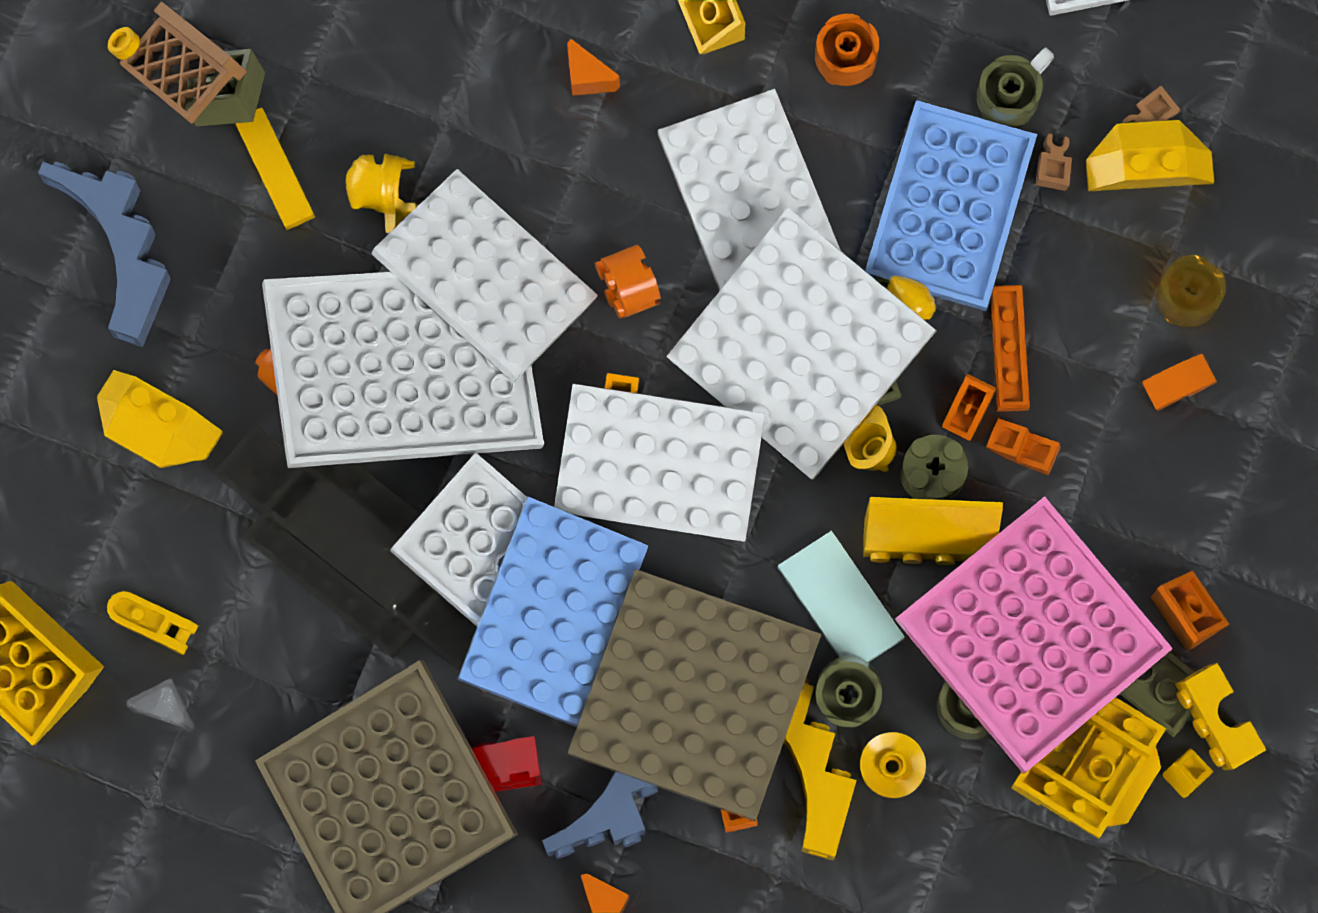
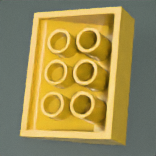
M870 497L864 518L863 557H870V561L878 563L889 562L890 558L903 559V562L907 564H920L922 559L935 560V563L938 565H954L955 561H966L999 534L1003 502Z
M13 581L0 584V716L33 746L42 739L88 690L104 666Z

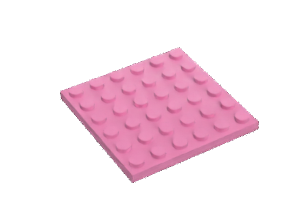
M1045 496L895 619L1023 774L1173 649Z

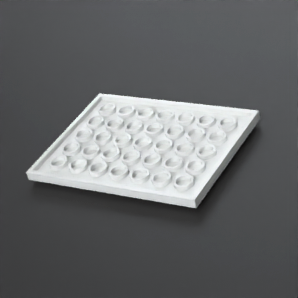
M392 272L264 279L262 287L288 468L541 449L543 447L544 440L532 366L513 382Z

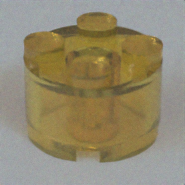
M1187 255L1176 259L1166 269L1157 287L1156 300L1161 313L1168 323L1182 327H1196L1213 318L1226 293L1225 277L1217 265L1215 267L1207 261V258L1202 256Z

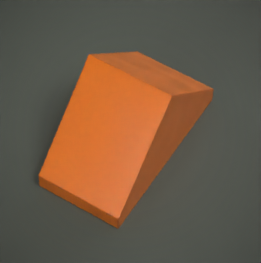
M569 40L567 47L572 96L616 92L620 88V76L574 40Z
M967 373L942 427L971 441L992 401L996 388Z
M587 873L581 875L592 913L623 912L629 900L628 894Z

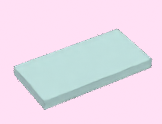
M832 531L778 565V570L838 658L852 656L870 662L904 640V635Z

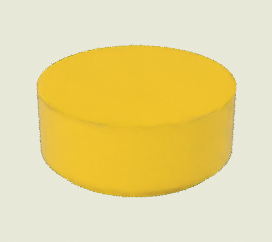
M129 27L119 28L110 36L108 50L118 59H127L137 51L140 44L139 36Z

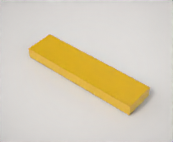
M261 107L256 110L253 122L235 123L286 231L315 218L263 108Z

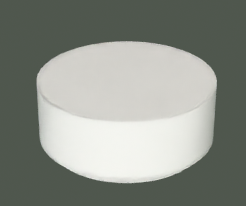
M1045 47L1031 61V65L1041 74L1054 59V54Z

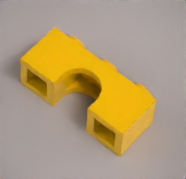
M1218 663L1206 665L1175 683L1178 689L1176 693L1177 698L1185 709L1190 710L1195 719L1193 726L1201 738H1205L1211 748L1209 754L1216 766L1222 767L1223 770H1232L1266 751L1251 721L1240 722L1233 727H1228L1221 722L1218 716L1219 703L1224 697L1234 691Z

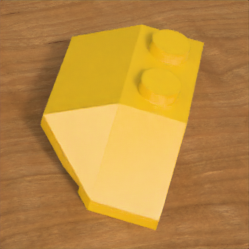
M1180 120L1116 124L1086 159L1088 191L1214 183L1212 152Z
M113 370L97 395L105 437L159 468L185 464L196 460H206L223 434L222 430L191 407L143 380L126 373Z

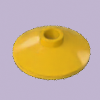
M888 732L876 736L865 746L860 759V771L866 785L876 794L886 798H901L915 791L921 784L926 772V759L919 744L911 737L898 732ZM890 761L898 765V770L894 773L886 769V764Z

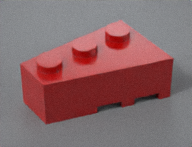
M535 736L516 738L501 743L487 742L478 744L476 748H471L495 792L542 785Z

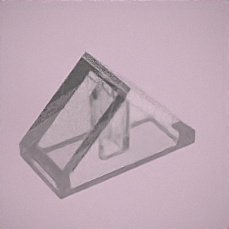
M172 679L156 685L127 701L126 706L133 712L190 731L194 729L195 724Z

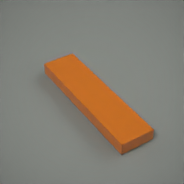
M1022 285L993 286L990 296L997 412L1029 411Z

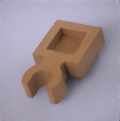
M1160 86L1136 104V108L1140 112L1138 115H1129L1122 123L1169 121L1180 112V108L1164 88Z
M1049 133L1043 143L1045 152H1041L1038 157L1035 185L1066 191L1070 184L1072 158L1063 155L1068 149L1070 141L1068 137H1064L1060 147L1055 146L1052 142L1053 134Z

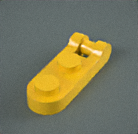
M123 591L112 595L107 604V613L115 623L181 655H184L188 648L186 643L190 635H194L198 628V625L130 592ZM171 624L179 628L175 638L166 635Z

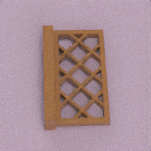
M161 2L154 10L160 17L141 37L137 51L131 57L123 59L119 64L192 124L232 77L240 81L247 71L230 55ZM165 29V41L155 43L156 37ZM183 45L182 54L172 57L173 47ZM164 50L163 60L153 62L154 52ZM145 55L144 65L132 67L140 56ZM200 58L199 68L189 71V62ZM181 64L180 73L170 76L171 66ZM162 69L161 78L151 81L152 71ZM216 72L220 73L211 84L206 85L207 75ZM198 77L197 87L187 90L188 80ZM179 82L178 92L168 95L169 85ZM196 97V102L186 111V99Z

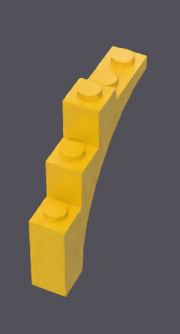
M806 679L784 744L790 751L799 771L806 800V830L802 852L834 861L857 780L850 779V773L839 769H832L831 773L825 771L835 733L829 731V726L818 722H811L810 726L804 724L814 686L808 685L809 680Z

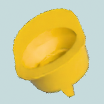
M878 405L872 408L844 442L848 460L857 469L887 472L889 471L888 465L894 459L897 452V443L892 436L887 416Z

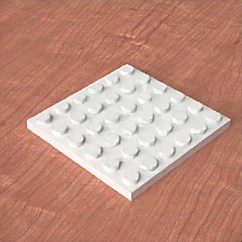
M787 208L666 357L725 407L765 413L762 438L810 479L814 480L937 330L796 213Z

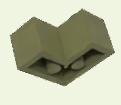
M252 49L225 51L247 73L240 81L232 77L193 122L195 126L254 121L265 71ZM217 72L216 76L206 77V85L211 84L220 73ZM198 77L188 80L187 90L197 87ZM196 97L186 99V111L196 102Z

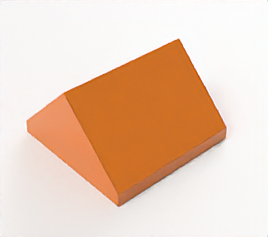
M1190 571L1161 585L1151 596L1152 601L1187 652L1229 625L1194 571Z

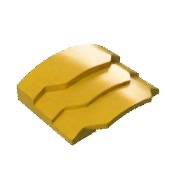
M1115 697L1026 773L1020 772L1011 788L1035 804L1043 805L1066 821L1074 823L1099 839L1106 827L1123 825L1129 822L1160 771L1161 765L1156 745L1166 728Z

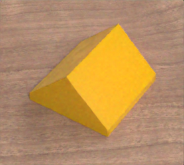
M678 0L699 54H706L745 40L746 23L736 0Z

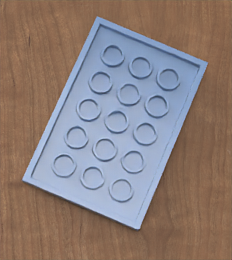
M916 100L865 271L875 280L889 283L893 275L908 277L926 285L930 294L934 297L986 311L1037 134Z
M528 497L524 503L457 680L577 727L635 569L640 570L648 545Z

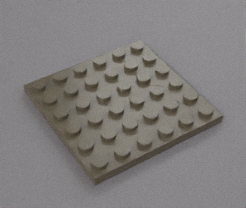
M635 569L569 747L568 755L756 822L821 634Z
M423 660L417 661L255 760L335 913H388L518 835Z

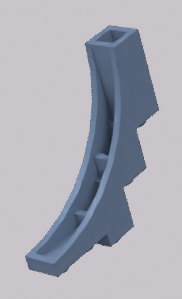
M42 162L38 174L44 184L66 193L83 205L101 224L107 234L115 257L117 274L115 307L108 329L114 338L143 347L171 278L165 269V265L152 259H147V262H145L156 234L147 219L138 215H132L130 218L141 191L136 180H134L135 178L123 171H117L116 174L106 171L101 182V179L94 174L83 172L80 175L71 172L72 169L62 163L54 162L51 165Z
M615 772L604 793L583 816L566 829L542 840L548 857L555 855L556 859L568 856L575 852L573 847L586 843L587 847L594 846L605 841L604 835L609 833L614 845L621 843L623 847H628L640 842V835L645 834V828L633 796L638 794L639 798H645L658 792L657 786Z

